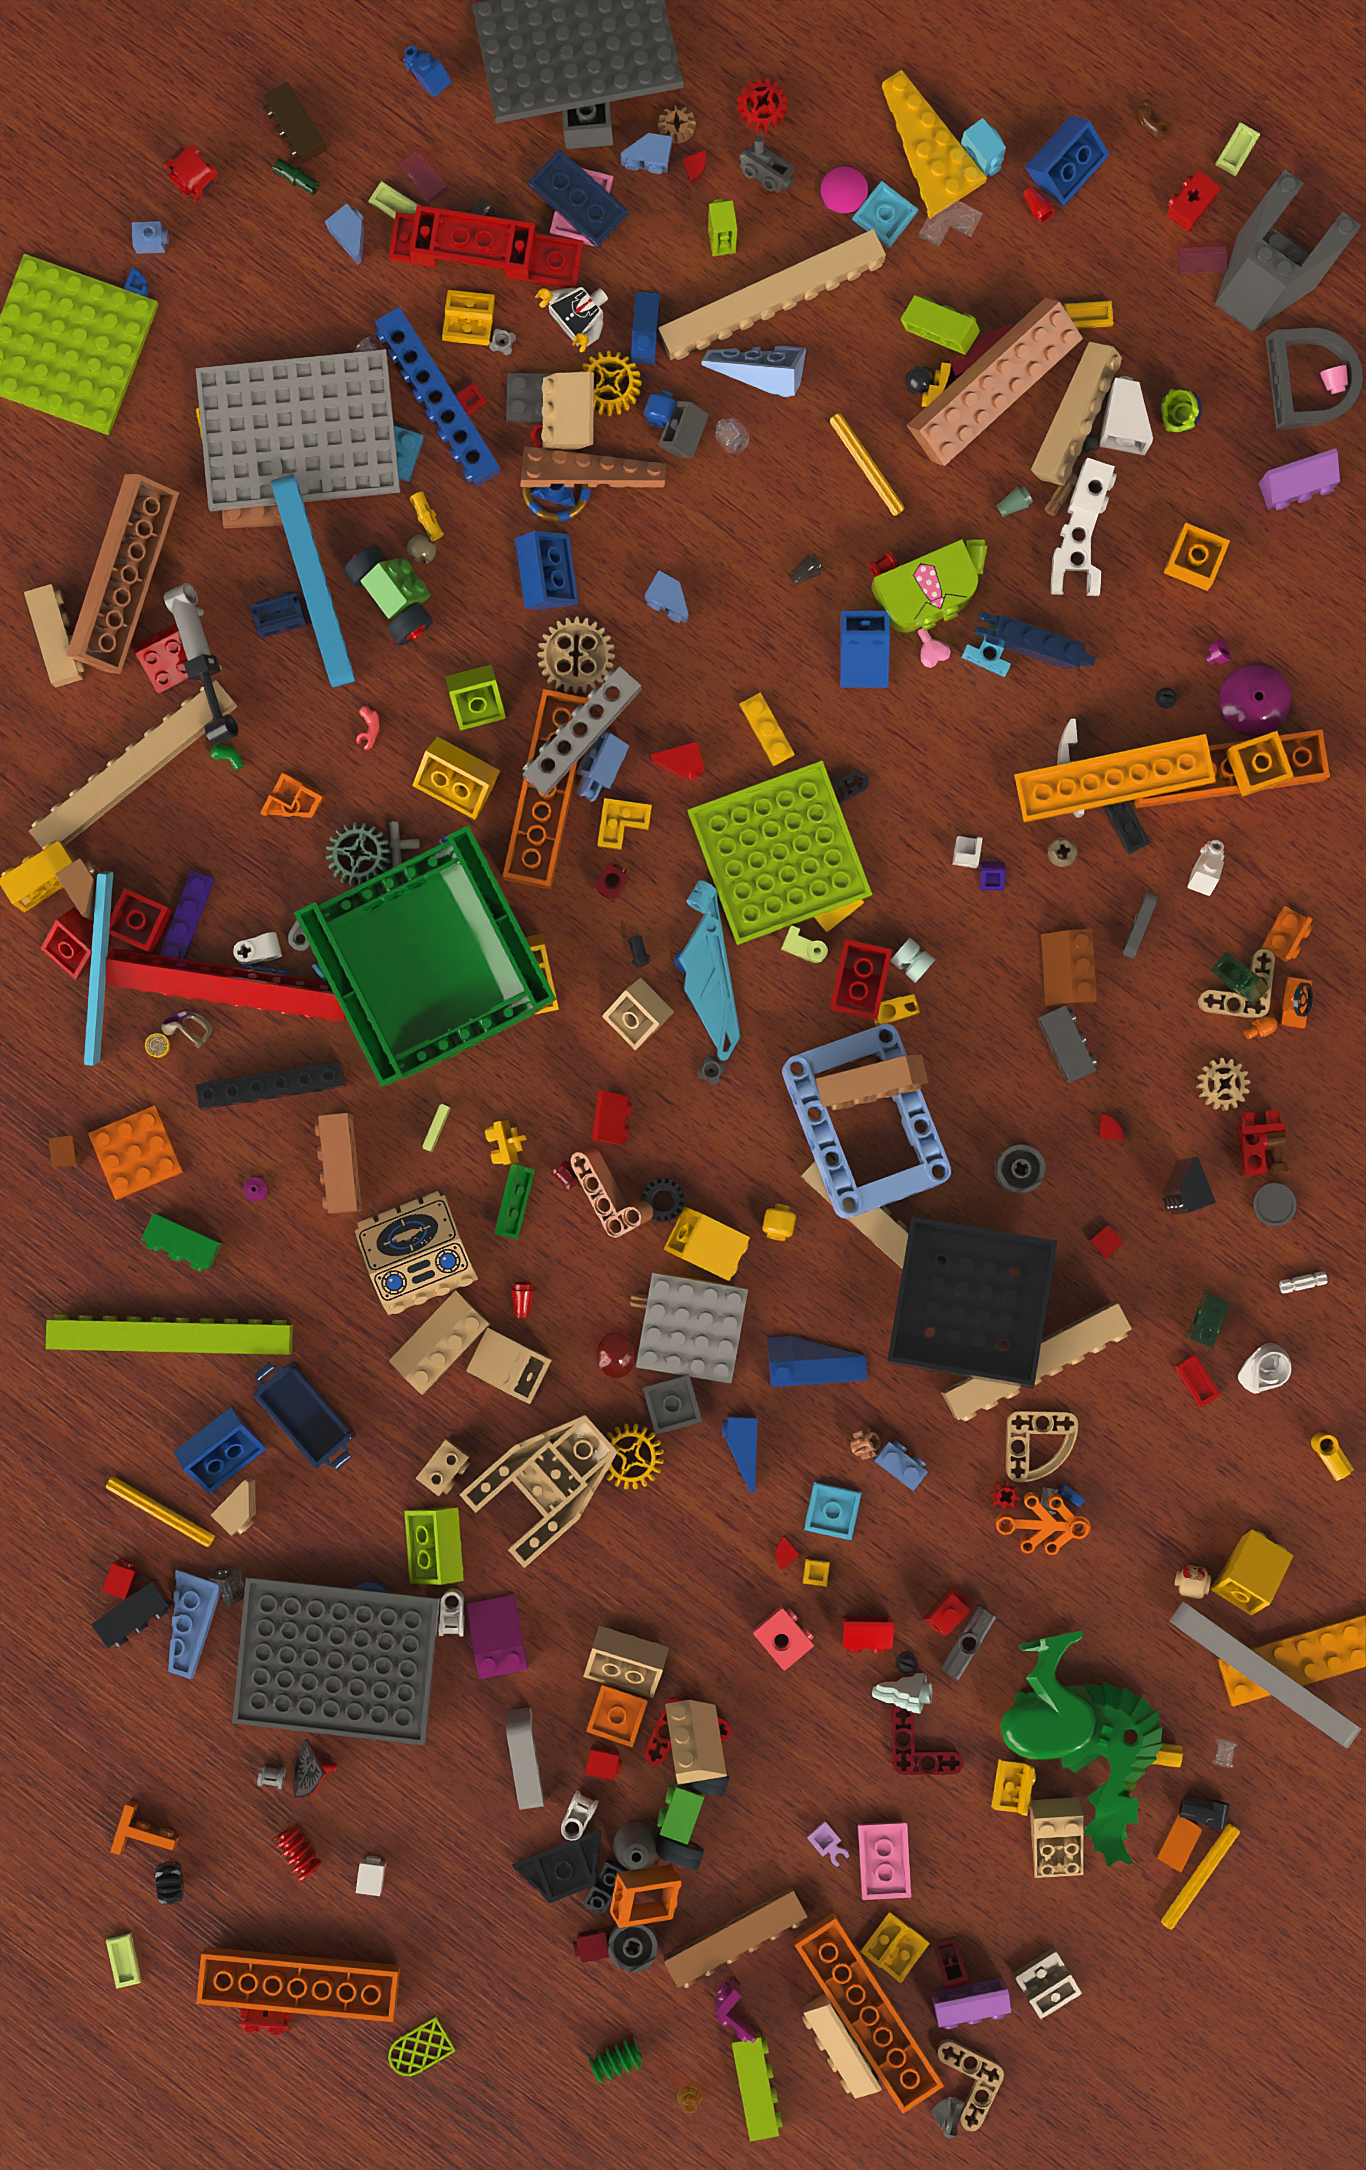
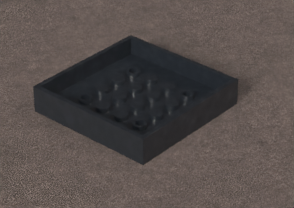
M911 1216L887 1364L1033 1389L1036 1380L1057 1240ZM939 1257H944L946 1259V1263L944 1265H939L937 1263V1259ZM1012 1269L1018 1270L1019 1275L1017 1277L1010 1275ZM932 1329L935 1334L932 1337H927L925 1331ZM1000 1341H1005L1007 1343V1348L1001 1350L998 1347V1343Z

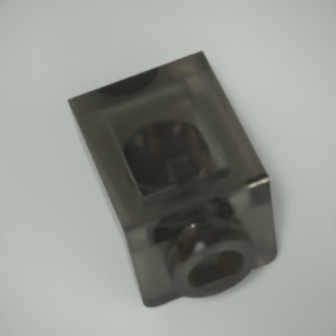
M224 1565L217 1568L216 1572L209 1576L210 1582L219 1584L225 1605L233 1606L244 1598L245 1580L241 1569Z

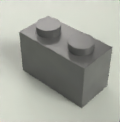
M676 401L672 416L664 427L658 446L675 457L693 459L709 414L691 402Z

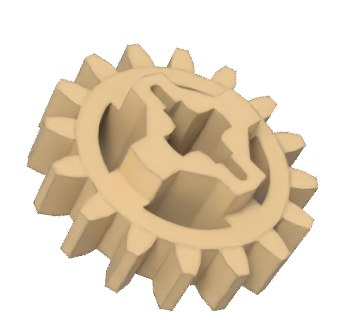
M1220 1058L1218 1065L1214 1060L1210 1061L1211 1068L1204 1066L1202 1070L1205 1075H1198L1197 1077L1202 1080V1083L1196 1085V1087L1203 1089L1199 1097L1206 1096L1205 1104L1209 1105L1213 1102V1109L1215 1110L1220 1105H1222L1223 1111L1228 1110L1229 1104L1232 1108L1238 1107L1236 1101L1244 1102L1245 1099L1242 1094L1250 1092L1245 1088V1085L1250 1084V1081L1244 1080V1076L1248 1072L1240 1071L1242 1064L1233 1066V1059H1229L1227 1064H1225L1224 1058ZM1225 1068L1229 1071L1225 1074H1220L1215 1070ZM1236 1077H1237L1238 1082H1239V1087H1238V1088L1235 1086V1078H1236ZM1227 1079V1082H1226L1225 1085H1226L1228 1088H1224V1089L1219 1090V1089H1220V1086H1221V1083L1219 1082V1080L1222 1081V1080ZM1208 1080L1211 1081L1212 1084L1211 1091H1209L1208 1088ZM1223 1094L1231 1097L1229 1100H1219L1218 1098Z

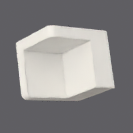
M958 836L956 838L952 865L977 868L983 837L978 836L974 839Z

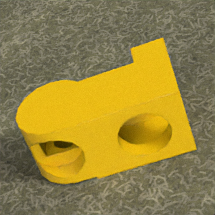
M915 994L881 1002L878 1018L874 1020L876 1027L920 1013Z

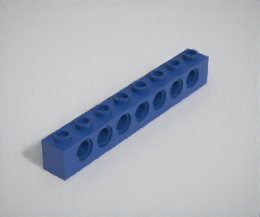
M398 307L376 320L377 330H375V334L381 343H387L390 348L387 351L394 364L398 362L402 367L399 371L406 383H412L415 388L412 390L413 395L418 403L423 401L427 407L424 410L431 423H437L440 428L437 430V433L444 443L448 441L452 447L449 452L455 462L458 463L460 461L465 468L462 470V473L469 483L473 481L475 486L478 487L501 473L498 463L401 308ZM396 335H403L405 337L400 343L393 341ZM413 354L417 356V359L412 363L405 361L408 355ZM422 374L430 376L429 380L424 383L419 382L417 379ZM434 394L442 396L439 402L434 403L430 401L431 396ZM446 414L455 416L454 420L449 423L444 422L442 418ZM458 434H465L467 436L464 442L459 443L455 441V437ZM471 454L480 456L479 460L474 463L469 462L467 458Z

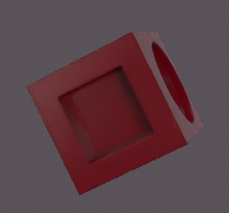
M608 863L593 887L594 891L615 903L629 880V876L626 874L627 870L616 863L614 866ZM611 875L617 876L620 880L619 884L615 887H609L606 884V879Z
M606 1927L577 1933V1941H573L575 1956H580L581 1963L610 1957Z

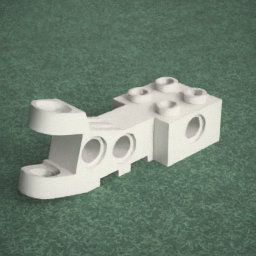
M1087 458L1083 463L1067 513L1072 515L1069 524H1064L1060 536H1063L1064 539L1061 548L1057 547L1052 557L1051 594L1063 595V576L1065 571H1087L1086 594L1087 596H1099L1101 571L1091 565V535L1098 514H1102L1106 509L1109 497L1105 495L1107 490L1110 491L1117 476V474L1113 473L1115 466ZM1088 485H1096L1099 492L1097 494L1091 493ZM1074 529H1080L1084 532V539L1082 541L1073 539L1072 531ZM1073 553L1082 555L1083 563L1077 566L1071 562V555Z

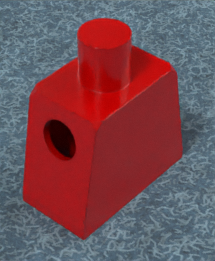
M952 1585L922 1620L940 1636H947L969 1613L971 1601Z

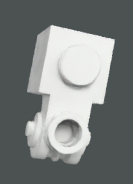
M1219 840L1208 841L1201 848L1200 852L1202 854L1192 870L1187 888L1208 896L1211 895L1219 881L1224 864L1223 859L1225 855H1223L1224 845Z

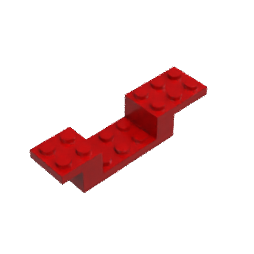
M417 205L416 214L396 212L388 258L389 261L436 268L437 259L504 269L506 279L562 288H577L584 243L583 240L537 234L535 223Z

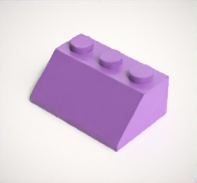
M1335 448L1267 471L1259 482L1267 509L1276 508V510H1281L1290 506V502L1298 500L1299 503L1312 499L1314 494L1320 493L1322 496L1335 491L1334 488L1340 482L1337 449Z
M1003 1977L931 1992L937 2024L944 2029L955 2028L958 2026V2023L963 2022L968 2024L980 2023L982 2018L987 2017L1001 2019L1006 2017L1007 2013H1011L1009 1992Z

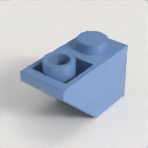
M646 134L621 152V166H625L629 170L647 169L654 174L668 173L672 136Z
M659 570L645 593L647 605L656 611L661 609L667 612V616L677 623H680V621L687 623L689 614L680 582Z

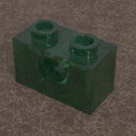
M1227 952L1211 969V972L1219 981L1252 1006L1269 989L1258 975Z
M1202 1294L1185 1339L1208 1348H1213L1230 1302L1209 1294Z

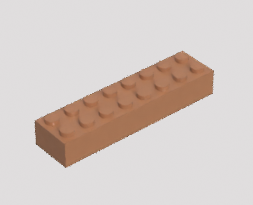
M1044 298L907 424V427L932 462L942 466L949 463L1083 339L1061 303Z
M125 474L66 656L107 673L121 674L179 492L140 474Z

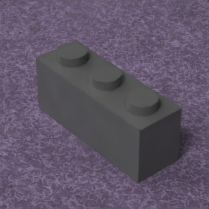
M1065 1005L1037 1019L1067 1084L1096 1071V1059L1093 1053H1088L1085 1047L1087 1040L1081 1030L1078 1031L1074 1024L1077 1022V1019L1072 1009L1068 1010Z

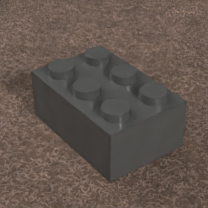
M611 102L562 111L566 149L613 145Z

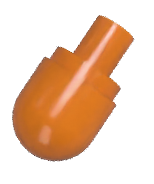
M1265 1015L1252 1023V1027L1244 1031L1248 1040L1255 1036L1264 1038L1272 1034L1277 1029V1021L1270 1015Z

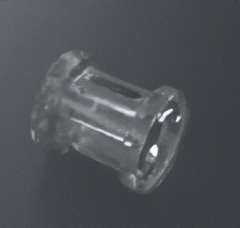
M1216 1738L1218 1746L1216 1757L1212 1759V1763L1234 1768L1232 1760L1234 1749L1238 1746V1743L1228 1739Z

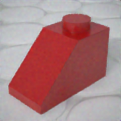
M697 742L651 754L653 764L680 779L687 778L688 781L701 778V774L705 773Z

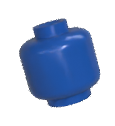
M660 390L659 393H653L649 396L644 409L647 423L658 428L665 427L676 405V401L672 399L673 394Z

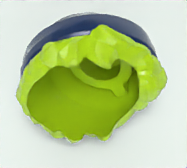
M1186 388L1170 389L1166 397H1163L1161 412L1166 431L1186 432L1197 425L1202 414V403L1194 391Z

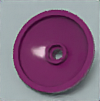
M1251 664L1238 668L1227 677L1220 690L1219 706L1225 721L1233 729L1245 735L1260 736L1274 731L1285 721L1291 707V693L1287 682L1276 670L1264 665ZM1255 693L1262 695L1261 701L1255 699Z

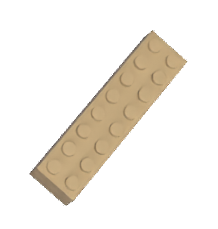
M1109 1303L1042 1338L1035 1385L1042 1381L1040 1377L1046 1374L1053 1376L1061 1372L1063 1365L1067 1363L1074 1365L1084 1360V1354L1088 1352L1095 1354L1105 1349V1343L1109 1341L1118 1342L1128 1336L1126 1332L1132 1330L1119 1304ZM966 1378L941 1391V1394L953 1417L965 1422L977 1415L975 1411L981 1408L988 1410L998 1405V1399L1002 1397L1009 1399L1019 1394V1388L1021 1387Z

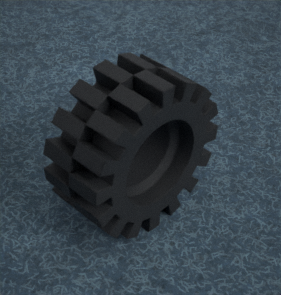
M660 1178L653 1180L645 1187L642 1192L641 1201H646L651 1205L653 1220L667 1222L676 1218L681 1213L685 1198L683 1190L676 1182L671 1179ZM662 1190L669 1192L673 1199L671 1206L664 1210L658 1209L653 1202L655 1194Z

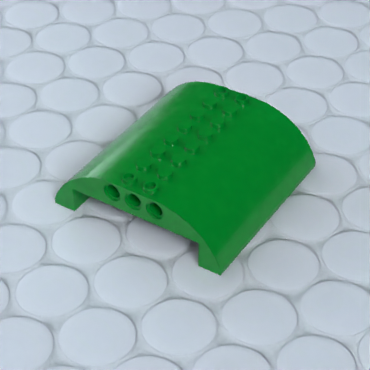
M469 825L448 835V841L320 905L314 902L294 912L381 1087L404 1080L452 1058L522 1022L556 1000Z

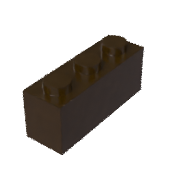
M288 82L263 96L266 102L263 108L270 119L275 118L278 123L275 127L281 138L284 139L286 137L290 145L287 147L294 159L298 157L301 163L304 164L327 150L324 140Z

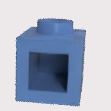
M160 221L132 223V241L136 253H165V244H169L168 230L163 228Z

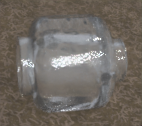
M737 418L719 421L716 425V442L727 453H740L746 449L749 444V430Z

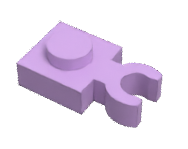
M825 1820L806 1836L822 1856L829 1852L831 1862L837 1867L840 1865L838 1860L835 1859L838 1853L844 1854L846 1858L849 1857L848 1851L844 1847L837 1846L841 1838Z

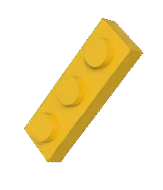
M761 692L739 704L773 767L795 756Z

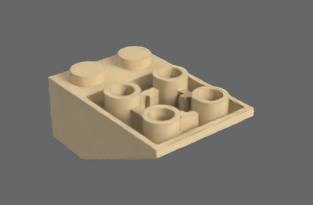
M487 1327L466 1371L498 1389L531 1404L553 1359Z
M1079 1797L1032 1800L1030 1822L1034 1877L1083 1875V1812Z

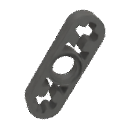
M1148 890L1145 893L1121 955L1131 959L1135 957L1156 906L1158 894Z

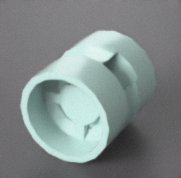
M909 938L890 962L899 970L905 969V975L916 983L936 959L927 951L921 952L920 946Z

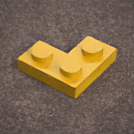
M604 798L598 847L621 850L625 827L649 830L652 805Z

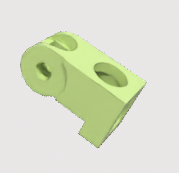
M791 925L781 950L813 963L823 961L828 952L825 943L818 940L811 941L799 936L800 929Z

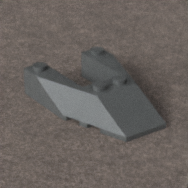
M1286 169L1239 231L1215 301L1216 306L1252 332L1276 317L1287 307L1295 304L1306 294L1314 291L1362 226L1342 211L1311 254H1308L1282 235L1273 226L1304 184Z

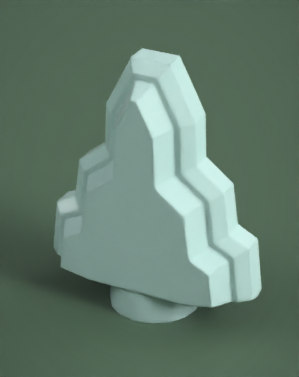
M916 1673L913 1677H902L897 1682L877 1684V1686L873 1687L872 1696L886 1703H894L896 1706L907 1709V1711L921 1713L923 1704H930L932 1702L931 1683H926L927 1676L924 1673Z

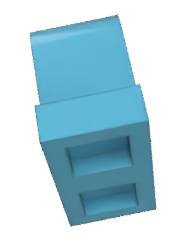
M986 637L980 649L967 644L961 658L1003 677L1006 676L1011 664L999 659L1004 648L987 643L985 641ZM986 649L992 650L995 653V658H985L983 651Z

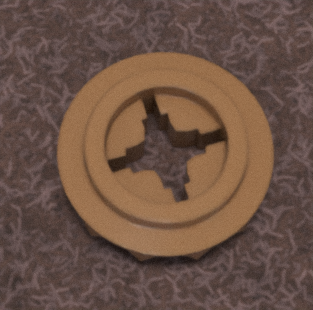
M675 104L673 107L666 108L659 116V132L661 135L672 136V143H683L694 134L696 121L693 113L687 110L685 106L679 107ZM675 116L679 118V122L684 123L680 124L678 132H676L674 125H670V123L674 122Z

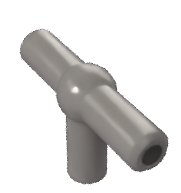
M397 821L389 823V848L391 849L393 868L402 864L401 850L420 848L419 839L400 840L399 823Z

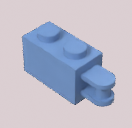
M603 732L585 752L576 771L578 775L582 776L577 787V794L586 796V799L592 802L597 798L602 787L610 789L630 745L610 733Z

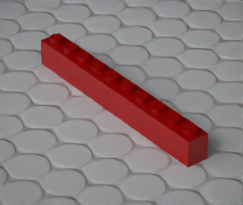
M112 948L107 957L106 985H113L116 988L126 987L137 989L141 992L152 991L166 996H184L187 999L209 1000L212 1003L223 1002L237 1007H255L259 1010L280 1011L283 1014L294 1013L308 1018H326L330 1021H344L346 1017L328 981Z

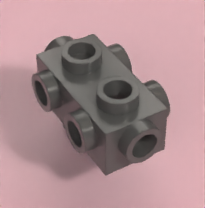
M762 136L755 137L754 144L750 148L746 147L739 157V160L742 161L739 168L743 170L744 175L748 178H756L762 182L763 187L768 191L774 190L777 193L782 189L787 191L794 181L792 174L795 166L765 148Z

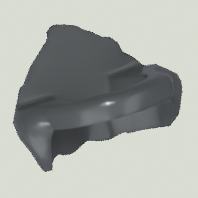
M952 2096L941 2100L931 2111L939 2127L943 2129V2135L946 2138H954L958 2135L957 2125L960 2122L959 2116L965 2105L964 2102Z

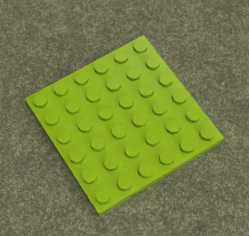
M24 254L0 315V397L110 435L159 303L156 300Z
M823 761L687 810L737 945L872 896Z

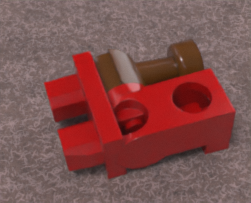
M1278 1110L1264 1112V1125H1257L1256 1112L1241 1114V1127L1237 1128L1241 1155V1176L1267 1173L1265 1150H1270L1272 1163L1268 1164L1269 1173L1288 1172L1287 1163L1282 1162V1146L1286 1142V1125L1281 1123Z

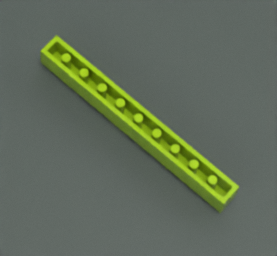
M54 1315V1319L47 1320L46 1349L292 1354L293 1325H287V1320H272V1324H262L263 1320L248 1319V1324H238V1319H224V1323H214V1318H199V1323H190V1318H175V1322H166V1317H151V1322H143L141 1317H127V1321H117V1316H103L102 1321L93 1320V1316L78 1315V1320H69V1315Z

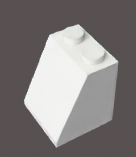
M1127 376L1115 378L1108 392L1100 434V447L1145 455L1152 444L1153 436L1140 383L1133 381V378Z

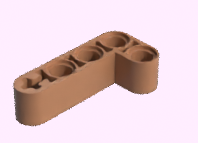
M588 1147L572 1155L571 1166L602 1225L611 1237H620L652 1219L653 1209L648 1202L639 1201L628 1206L603 1157L596 1148Z

